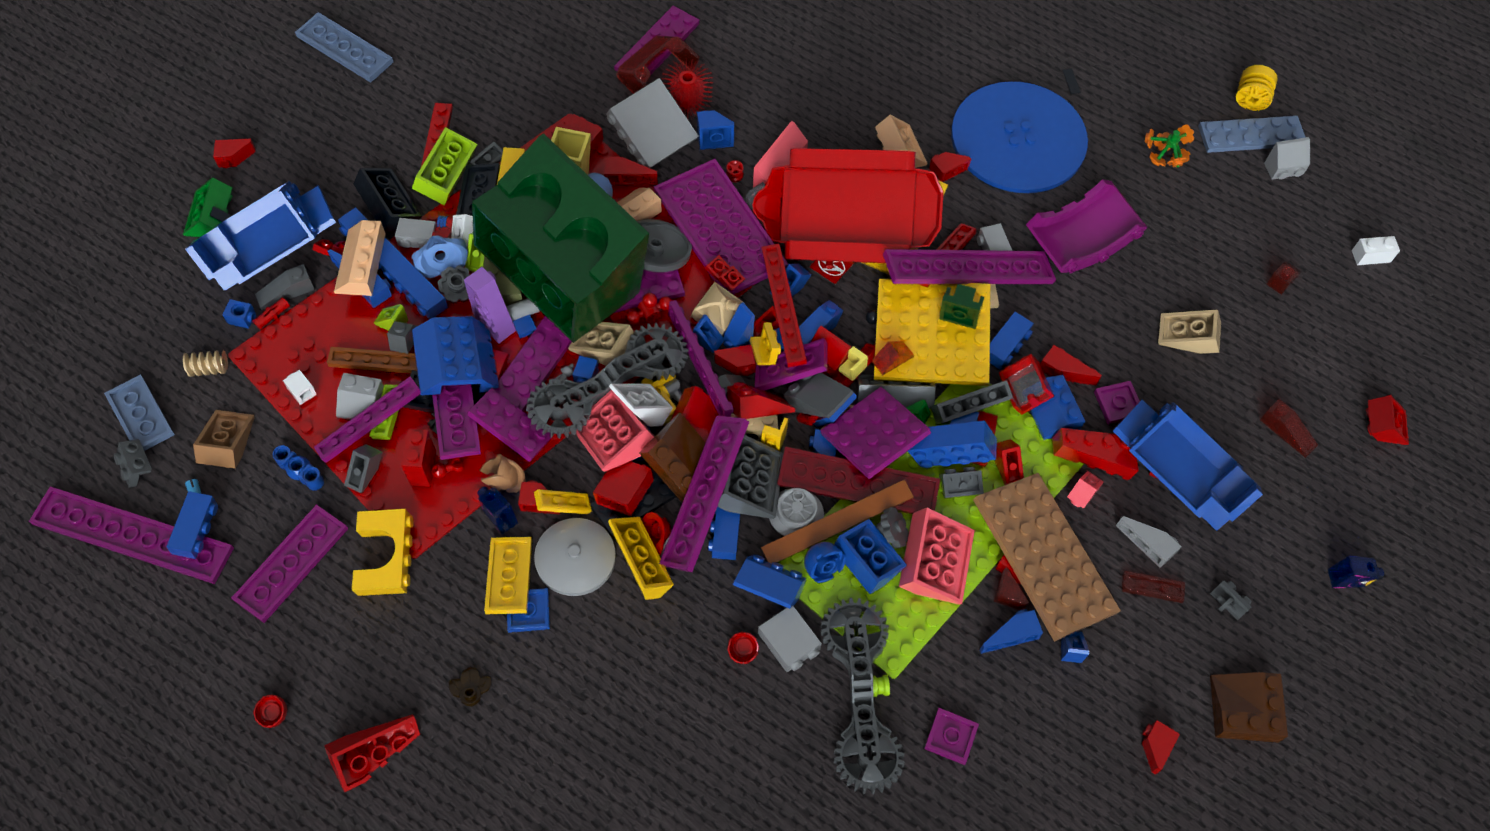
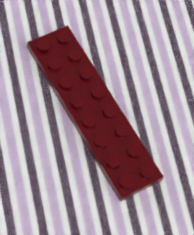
M785 447L777 485L789 489L801 488L813 494L858 502L905 479L914 498L894 508L899 512L913 514L924 508L935 511L940 479L886 467L868 479L848 459Z

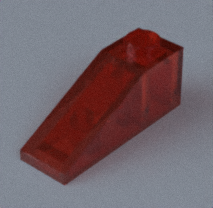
M1280 399L1260 419L1261 422L1305 458L1318 446L1296 412Z

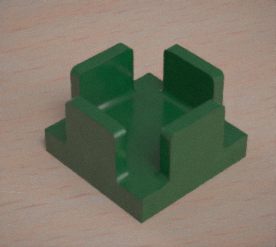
M958 284L955 294L951 296V288L947 287L942 299L939 319L976 329L984 296H981L979 303L973 301L976 292L975 288Z

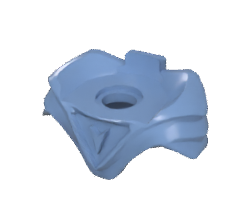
M432 236L422 248L413 253L412 260L415 268L423 276L433 278L441 275V272L446 270L447 267L454 269L458 265L464 267L468 257V250L464 239ZM437 251H443V253L437 254L435 256V253Z

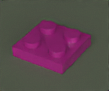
M1131 381L1097 388L1094 391L1108 425L1121 422L1140 402Z
M938 708L924 749L965 765L979 724Z

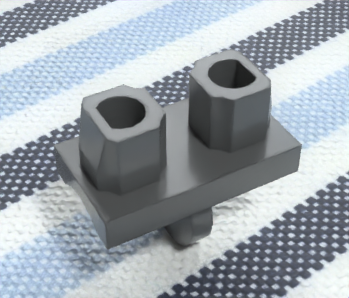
M1222 581L1210 594L1222 605L1218 609L1222 612L1226 609L1239 620L1251 608L1250 604L1252 601L1247 596H1240L1235 591L1236 585L1233 582Z

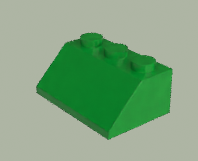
M212 177L197 189L183 235L201 237L220 224L221 221L211 217L210 213L213 206L228 213L226 208L232 199V187Z

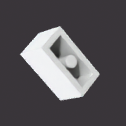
M1395 236L1360 239L1351 251L1357 265L1392 262L1400 252Z

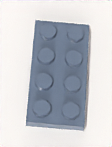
M141 374L104 393L128 439H139L144 451L175 435Z

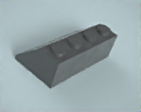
M860 374L856 378L857 403L879 387H882L905 408L921 400H926L929 409H931L930 406L935 404L936 386L934 383L874 380V375Z

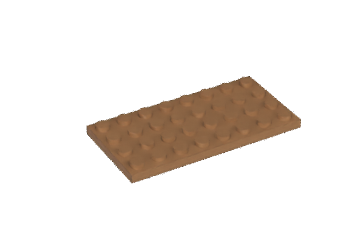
M1039 473L983 493L973 499L1054 642L1121 611Z

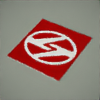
M814 261L809 268L836 284L854 263L833 261V268L827 269L826 261Z

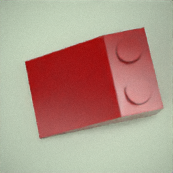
M742 382L734 383L733 386H727V400L732 403L733 413L738 418L750 419L795 412V408L777 395Z

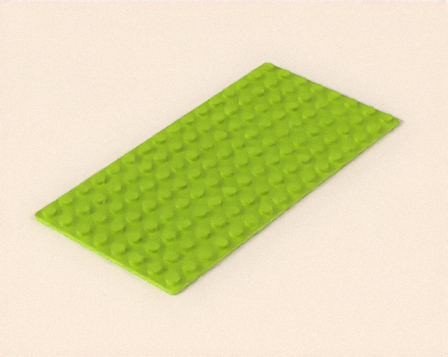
M950 384L935 400L934 405L987 386ZM1010 400L976 411L998 416L995 431L997 442L1011 439L1017 443L1021 449L1024 478L1039 473L1053 498L1058 495L1084 465L1081 462L1075 463L1054 456L1052 438L1043 440L1033 416L1029 412L1021 415L1013 408ZM929 409L931 414L925 423L927 427L950 425L951 420L936 424L932 410ZM907 451L886 466V468L939 478V474L944 473L945 469H956V472H961L964 467H975V470H982L984 493L1005 486L995 460H989L986 467L973 463L966 465L959 463L951 464L950 466L939 465L923 468L918 465ZM939 478L940 484L935 511L975 530L963 596L964 602L1000 561L1004 553L973 501L978 495L943 498L942 478ZM840 499L824 517L856 502ZM898 511V513L903 515L909 532L913 514ZM881 514L870 519L875 526L881 522ZM847 529L822 542H830L832 544H835L838 537L850 529ZM906 546L894 548L904 561ZM810 548L779 563L784 566L783 569L788 571L796 570L802 573L803 577L807 578L799 599L822 619L824 614L828 613V608L834 609V603L841 606L842 599L849 603L850 598H852L854 603H857V600L860 598L861 604L869 601L868 607L871 608L873 605H876L875 612L882 611L881 618L886 617V625H889L887 631L889 635L881 655L873 663L892 679H896L960 606L959 604L917 595L899 587L901 572L872 594L866 591L846 565H844L840 573L836 571L832 574L834 576L833 579L824 583H817L809 576L804 566V558ZM866 625L867 634L880 631L879 626ZM845 626L833 628L840 635L844 636Z

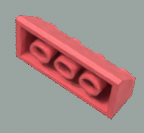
M791 121L755 165L753 189L756 191H760L765 187L772 168L789 165L790 149H807L808 140L795 122Z

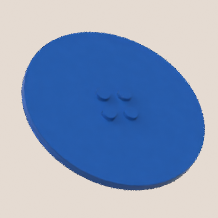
M1000 82L973 92L957 109L951 129L954 150L956 154L971 158L968 170L974 176L993 187L1016 193L1043 192L1067 182L1081 167L1088 147L1085 125L1074 107L1053 91L1024 82Z

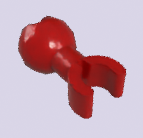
M460 457L453 458L451 463L445 465L442 463L434 464L431 473L436 478H443L449 471L461 472L464 469L462 464L459 466L455 465L460 462Z

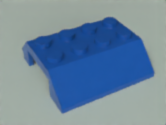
M472 316L433 317L412 329L421 395L441 394V388L445 385L480 384V392H488L491 388L499 387L498 377L495 374L497 371L495 360L493 359L492 343H490V331L485 327L484 323Z

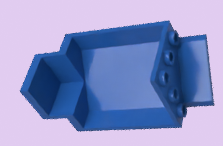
M288 181L216 225L211 231L194 240L185 250L208 280L215 278L222 289L227 290L237 283H243L313 240L317 234L335 224L336 221L319 185L300 196L298 187Z
M1142 399L1113 430L1130 447L1129 451L1197 517L1200 518L1202 516L1216 531L1229 520L1233 522L1263 495L1261 487L1243 471V467L1174 402L1170 405L1166 403L1159 410L1158 414Z

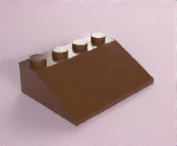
M678 413L639 454L683 503L706 442L685 417Z

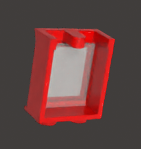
M1032 354L1024 356L1018 362L1007 366L999 372L1001 380H1007L1013 396V399H1010L1013 408L1021 415L1054 397L1039 361Z

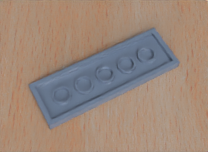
M319 12L295 31L298 38L370 83L393 63L391 56Z
M1298 116L1200 122L1198 125L1207 153L1273 148L1276 142L1306 138Z

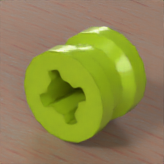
M882 675V677L878 678L873 676V697L881 694L884 696L890 695L888 675Z

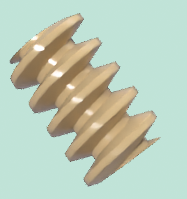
M224 350L222 351V356H220L219 351H215L214 356L208 351L206 357L203 352H199L198 358L195 352L191 353V358H189L187 353H184L183 367L190 377L195 375L202 376L203 374L206 376L210 374L217 375L218 373L225 374L228 369V358Z

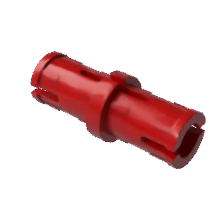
M282 297L271 307H266L265 311L252 321L261 330L270 321L276 320L277 316L289 308L290 305Z

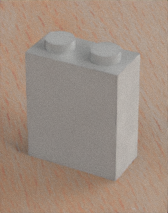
M794 606L790 609H784L758 627L759 636L786 672H789L791 669L793 671L798 670L803 665V661L807 658L811 660L820 653L819 650L822 643Z

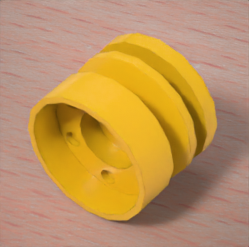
M1253 65L1246 68L1241 74L1236 93L1237 103L1241 107L1252 111H1260L1269 107L1273 101L1274 90L1277 84V74L1275 71L1264 65Z

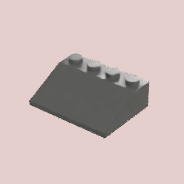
M744 435L718 507L731 513L774 519L776 517L780 486L777 484L784 453Z

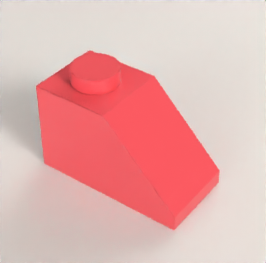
M1087 471L1078 480L1067 497L1076 507L1085 508L1104 481Z

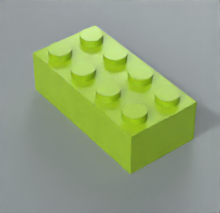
M445 127L416 175L412 189L445 205L464 173L466 165L472 159L477 144Z

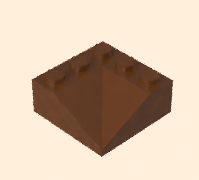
M1254 672L1210 675L1215 738L1279 743L1288 737L1281 674Z

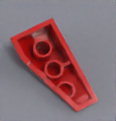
M412 714L343 736L324 745L343 791L347 792L367 782L374 770L379 766L383 768L388 763L386 760L395 752H401L420 735L415 717Z

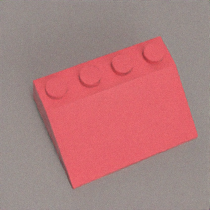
M612 390L592 407L586 426L583 425L582 431L577 430L576 432L579 440L604 472L641 457L639 452L655 437L643 421Z
M929 508L914 512L904 556V562L907 566L901 572L899 587L917 595L959 605L962 604L975 530Z

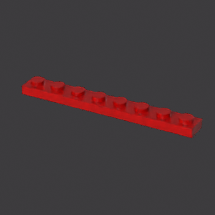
M780 244L761 247L788 368L807 364Z

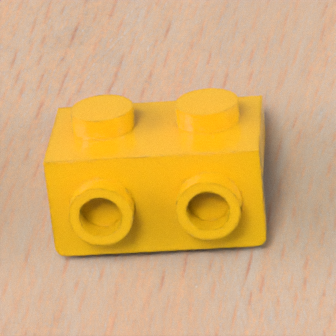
M764 323L761 337H750V344L757 365H776L778 354L781 353V345L777 342L776 330H773L772 324Z

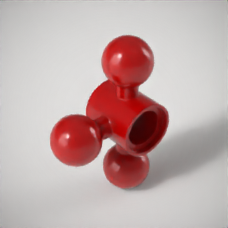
M646 293L638 304L640 311L631 310L627 312L625 319L630 325H636L641 317H644L647 323L655 322L661 316L660 309L669 311V302L672 299L664 296L660 298L657 304L656 295Z

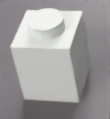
M300 370L291 373L283 380L287 389L300 405L317 395L311 383Z

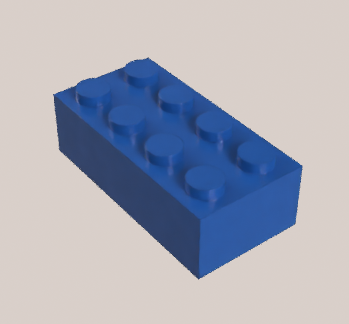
M986 421L929 427L931 434L908 450L918 465L923 468L939 465L950 466L951 464L959 463L966 465L970 462L986 463L989 460H996L997 438Z

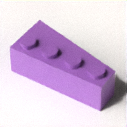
M481 267L465 278L464 283L474 318L484 323L485 327L490 331V336L498 344L514 333L516 329L496 284V277L491 271L487 272Z

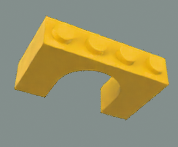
M406 509L357 512L356 532L362 537L388 536L393 538L395 542L394 555L385 566L378 569L353 570L352 591L358 596L407 593V586H410L408 567L411 566L409 547H412L410 528L413 527L414 522L413 516Z

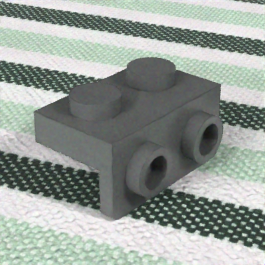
M139 439L118 443L117 453L114 454L115 463L120 465L122 480H126L129 488L137 486L139 475L150 473L152 468Z

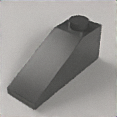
M304 264L286 270L255 295L262 310L272 306L282 297L285 300H289L315 289Z

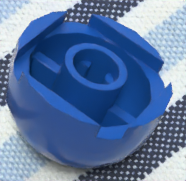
M820 542L811 546L804 558L805 569L809 576L817 583H824L833 579L834 576L832 574L836 571L840 573L846 563V557L841 549L830 542Z

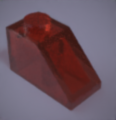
M1286 261L1274 272L1267 285L1282 295L1302 271Z

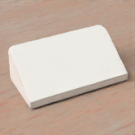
M467 214L453 215L451 238L464 239L468 248L469 234L473 232V216Z

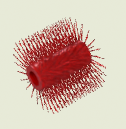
M686 62V71L685 67L683 70L678 67L681 70L678 72L679 74L674 73L675 77L670 74L669 76L674 79H667L671 82L663 84L671 86L667 88L671 90L669 93L678 106L680 105L679 108L685 111V116L687 109L688 116L691 109L697 114L694 108H696L695 106L700 107L699 103L700 105H705L700 101L707 100L702 98L712 97L703 94L707 92L712 93V91H705L703 89L713 87L703 84L713 82L702 81L708 79V77L700 78L703 75L710 74L709 72L700 74L698 77V74L702 72L701 70L695 74V72H692L695 69L689 70L688 67L687 71Z

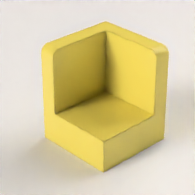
M853 346L848 351V359L839 367V372L853 381L867 367L868 356Z

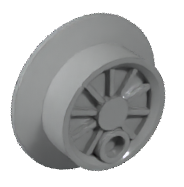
M801 488L785 489L779 492L776 517L774 519L769 518L778 533L786 536L824 518V509L820 500L813 493Z

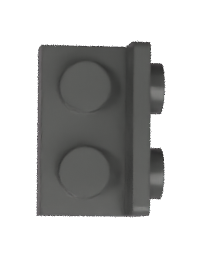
M964 467L961 472H956V469H945L944 473L939 474V478H942L943 498L984 493L982 470H975V467Z

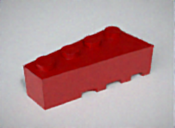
M1061 428L1052 438L1054 456L1075 463L1087 464V467L1092 469L1099 468L1105 470V473L1122 476V479L1130 480L1138 472L1137 458L1129 451L1130 447L1116 434Z

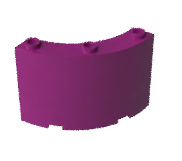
M1102 179L1095 187L1084 194L1086 198L1076 203L1073 201L1062 207L1061 211L1057 213L1054 211L1038 212L1026 224L1061 273H1073L1095 263L1105 262L1109 256L1125 247L1131 241L1139 239L1148 228L1112 181Z

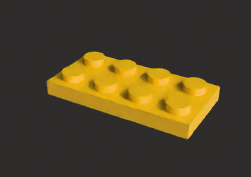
M531 537L491 538L485 614L527 613L532 550Z

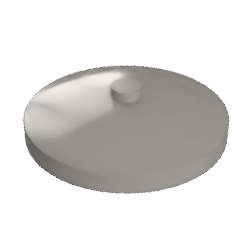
M569 518L555 523L542 534L535 548L534 561L537 573L547 587L562 595L580 596L597 590L609 579L615 566L616 552L611 536L601 525L584 518Z

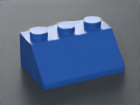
M1064 376L1046 377L1054 397L1030 410L1043 440L1053 438L1061 428L1080 430L1085 423V419ZM1041 381L1022 392L1025 401H1028L1027 396L1029 394L1036 396L1044 391Z
M870 519L841 534L835 542V545L841 549L846 557L845 565L869 594L885 586L907 566Z
M759 555L746 558L734 580V586L789 609L799 601L807 579L802 576V573L796 570L788 571L783 569L784 566L776 562H772V564L764 561L765 558Z

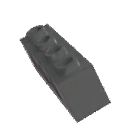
M1006 380L930 407L936 424H940L1013 399Z

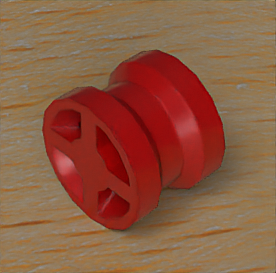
M735 160L730 161L726 166V175L731 182H739L743 178V164Z

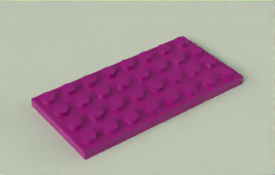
M712 159L654 186V192L661 199L662 204L677 227L691 243L693 251L703 266L706 267L707 264L720 255L730 267L734 266L745 278L733 291L723 286L709 273L714 282L734 295L768 278L761 247L773 245L774 243L716 159ZM783 257L784 266H785V269H786L787 266H788V263L786 262V260H785L784 257Z

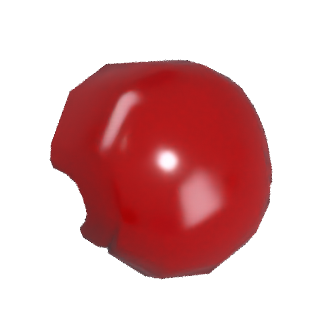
M739 632L730 638L727 651L729 657L734 662L748 664L758 655L759 644L757 638L751 633Z
M277 695L263 696L256 703L253 711L255 721L266 728L280 725L288 713L286 702Z

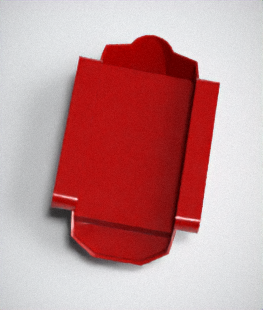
M793 148L790 149L789 165L772 168L765 187L757 192L752 206L753 212L763 222L765 231L771 240L785 244V259L886 263L883 256L885 249L910 250L931 245L942 227L944 191L934 172L915 168L916 152Z

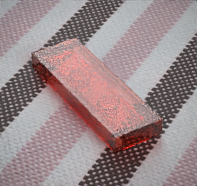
M1124 571L1122 592L1183 603L1185 582Z

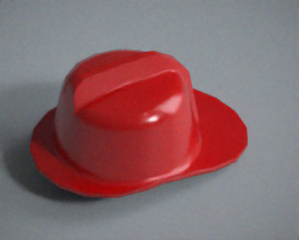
M649 512L643 517L642 522L660 556L664 543L671 534V527L667 518H661L657 513Z

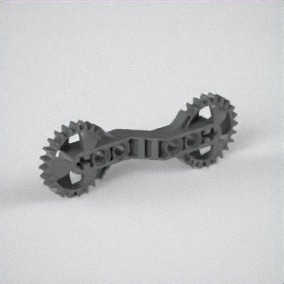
M648 323L646 329L641 326L640 330L634 331V335L631 334L625 353L614 358L595 377L582 383L567 379L563 383H560L559 379L556 380V383H553L549 379L548 385L542 382L541 388L535 386V391H531L527 401V417L532 418L531 425L537 424L536 430L542 428L543 435L550 432L551 438L554 434H557L558 439L561 438V434L568 438L569 432L576 435L577 430L582 431L583 425L586 426L593 405L611 390L610 384H621L635 376L650 380L654 376H657V379L660 380L661 376H663L667 380L669 374L675 377L676 372L680 373L688 359L687 353L689 350L685 348L687 342H682L683 336L677 337L678 331L671 332L672 327L665 329V324L661 328L658 327L657 323H655L654 327H651ZM649 334L653 340L646 343L643 336ZM664 336L668 337L667 341L663 340L662 338ZM665 357L668 358L672 367L666 369L661 364L664 362ZM547 391H551L554 394L550 402L545 395ZM549 418L554 421L551 426L546 424ZM570 418L573 425L566 426L563 420Z
M850 598L849 603H846L842 599L841 606L834 603V609L828 608V613L824 614V621L821 623V636H825L823 637V644L828 643L827 650L834 649L832 656L845 665L850 681L852 721L848 728L840 735L841 741H837L836 747L838 749L834 750V755L837 757L834 758V764H839L836 767V772H842L840 779H848L846 786H850L852 783L855 784L854 791L862 787L863 794L866 793L867 789H870L871 793L874 794L875 789L878 788L882 793L884 785L890 789L892 786L891 781L897 783V775L901 776L903 771L901 768L904 767L905 763L901 760L905 754L899 752L902 749V744L895 745L898 738H890L892 731L879 722L874 708L872 664L881 655L883 647L886 646L889 625H886V617L881 618L882 611L875 612L876 605H873L871 608L868 607L869 601L861 604V599L859 598L857 603H854L853 599ZM866 625L879 626L880 631L867 634ZM845 626L844 636L830 635V629ZM857 647L860 648L862 651L857 652L853 650V648ZM856 667H862L864 671H858ZM859 715H866L868 719L862 720L859 718ZM868 735L871 737V740H864L861 736ZM868 750H870L869 757L871 760H869L868 757H866ZM881 753H893L895 755L894 760L880 762ZM857 756L856 764L843 762V757ZM864 771L862 780H858L861 772Z

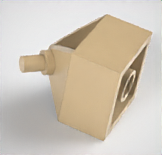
M714 282L695 307L690 317L699 322L703 315H707L720 334L723 335L743 301Z

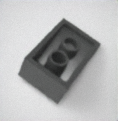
M818 373L797 380L789 386L784 397L795 408V412L830 418L854 392L852 389L823 373Z

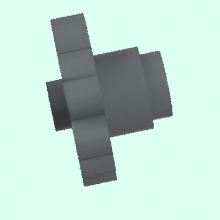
M458 265L455 269L447 267L446 270L441 272V279L437 283L439 292L445 295L446 301L457 303L459 300L466 302L469 299L464 279L470 276L467 268Z
M890 507L883 511L884 514H881V522L875 527L888 543H892L893 548L905 547L909 532L903 515L898 513L896 508Z

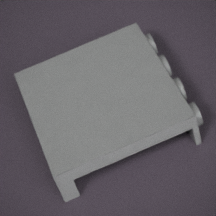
M660 78L613 106L606 113L609 123L614 125L619 138L625 141L628 151L636 157L637 163L648 168L655 166L699 137Z

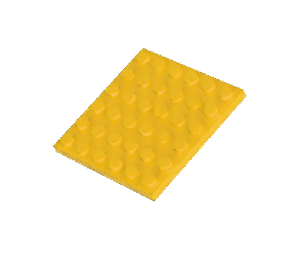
M879 279L874 380L989 386L990 284H961L976 289L974 302L979 303L980 297L984 296L976 329L939 319L942 299L947 287L951 288L950 295L953 296L958 284H930L927 288L919 284H893L892 279Z

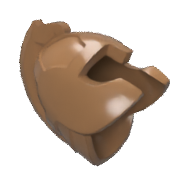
M497 454L495 459L488 460L480 468V471L485 474L494 473L490 477L481 478V481L497 491L506 490L508 493H517L521 489V483L525 482L523 469L516 462L507 459L501 454Z

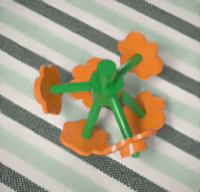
M1185 124L1174 130L1172 134L1164 132L1163 134H1157V137H1153L1154 130L1150 129L1144 138L1145 143H1147L1149 149H1151L1152 143H1154L1158 150L1162 151L1160 154L1151 152L1149 156L1151 162L1157 166L1165 167L1166 160L1162 156L1171 148H1173L1174 153L1170 159L1171 161L1167 162L1169 166L1180 167L1183 163L1190 160V152L1186 151V149H1180L1178 143L1179 141H1182L1183 144L1193 142L1194 130Z

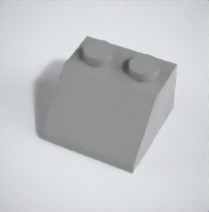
M1309 137L1276 142L1264 162L1271 179H1284L1291 176L1299 177L1305 173L1310 165Z
M343 373L337 390L336 416L351 420L379 400L384 388L382 380Z

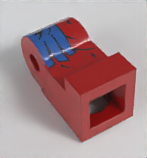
M439 215L437 226L432 236L451 238L453 217Z

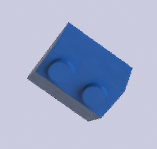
M715 110L697 112V134L699 136L700 150L734 147L733 121Z

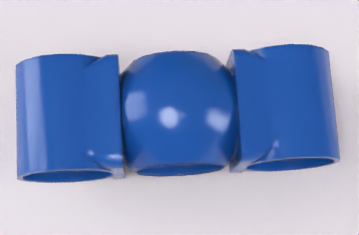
M285 445L274 449L272 454L274 460L280 468L286 471L291 479L300 480L310 490L322 488L324 485L323 476L316 467L311 465L306 457L297 456L295 452Z

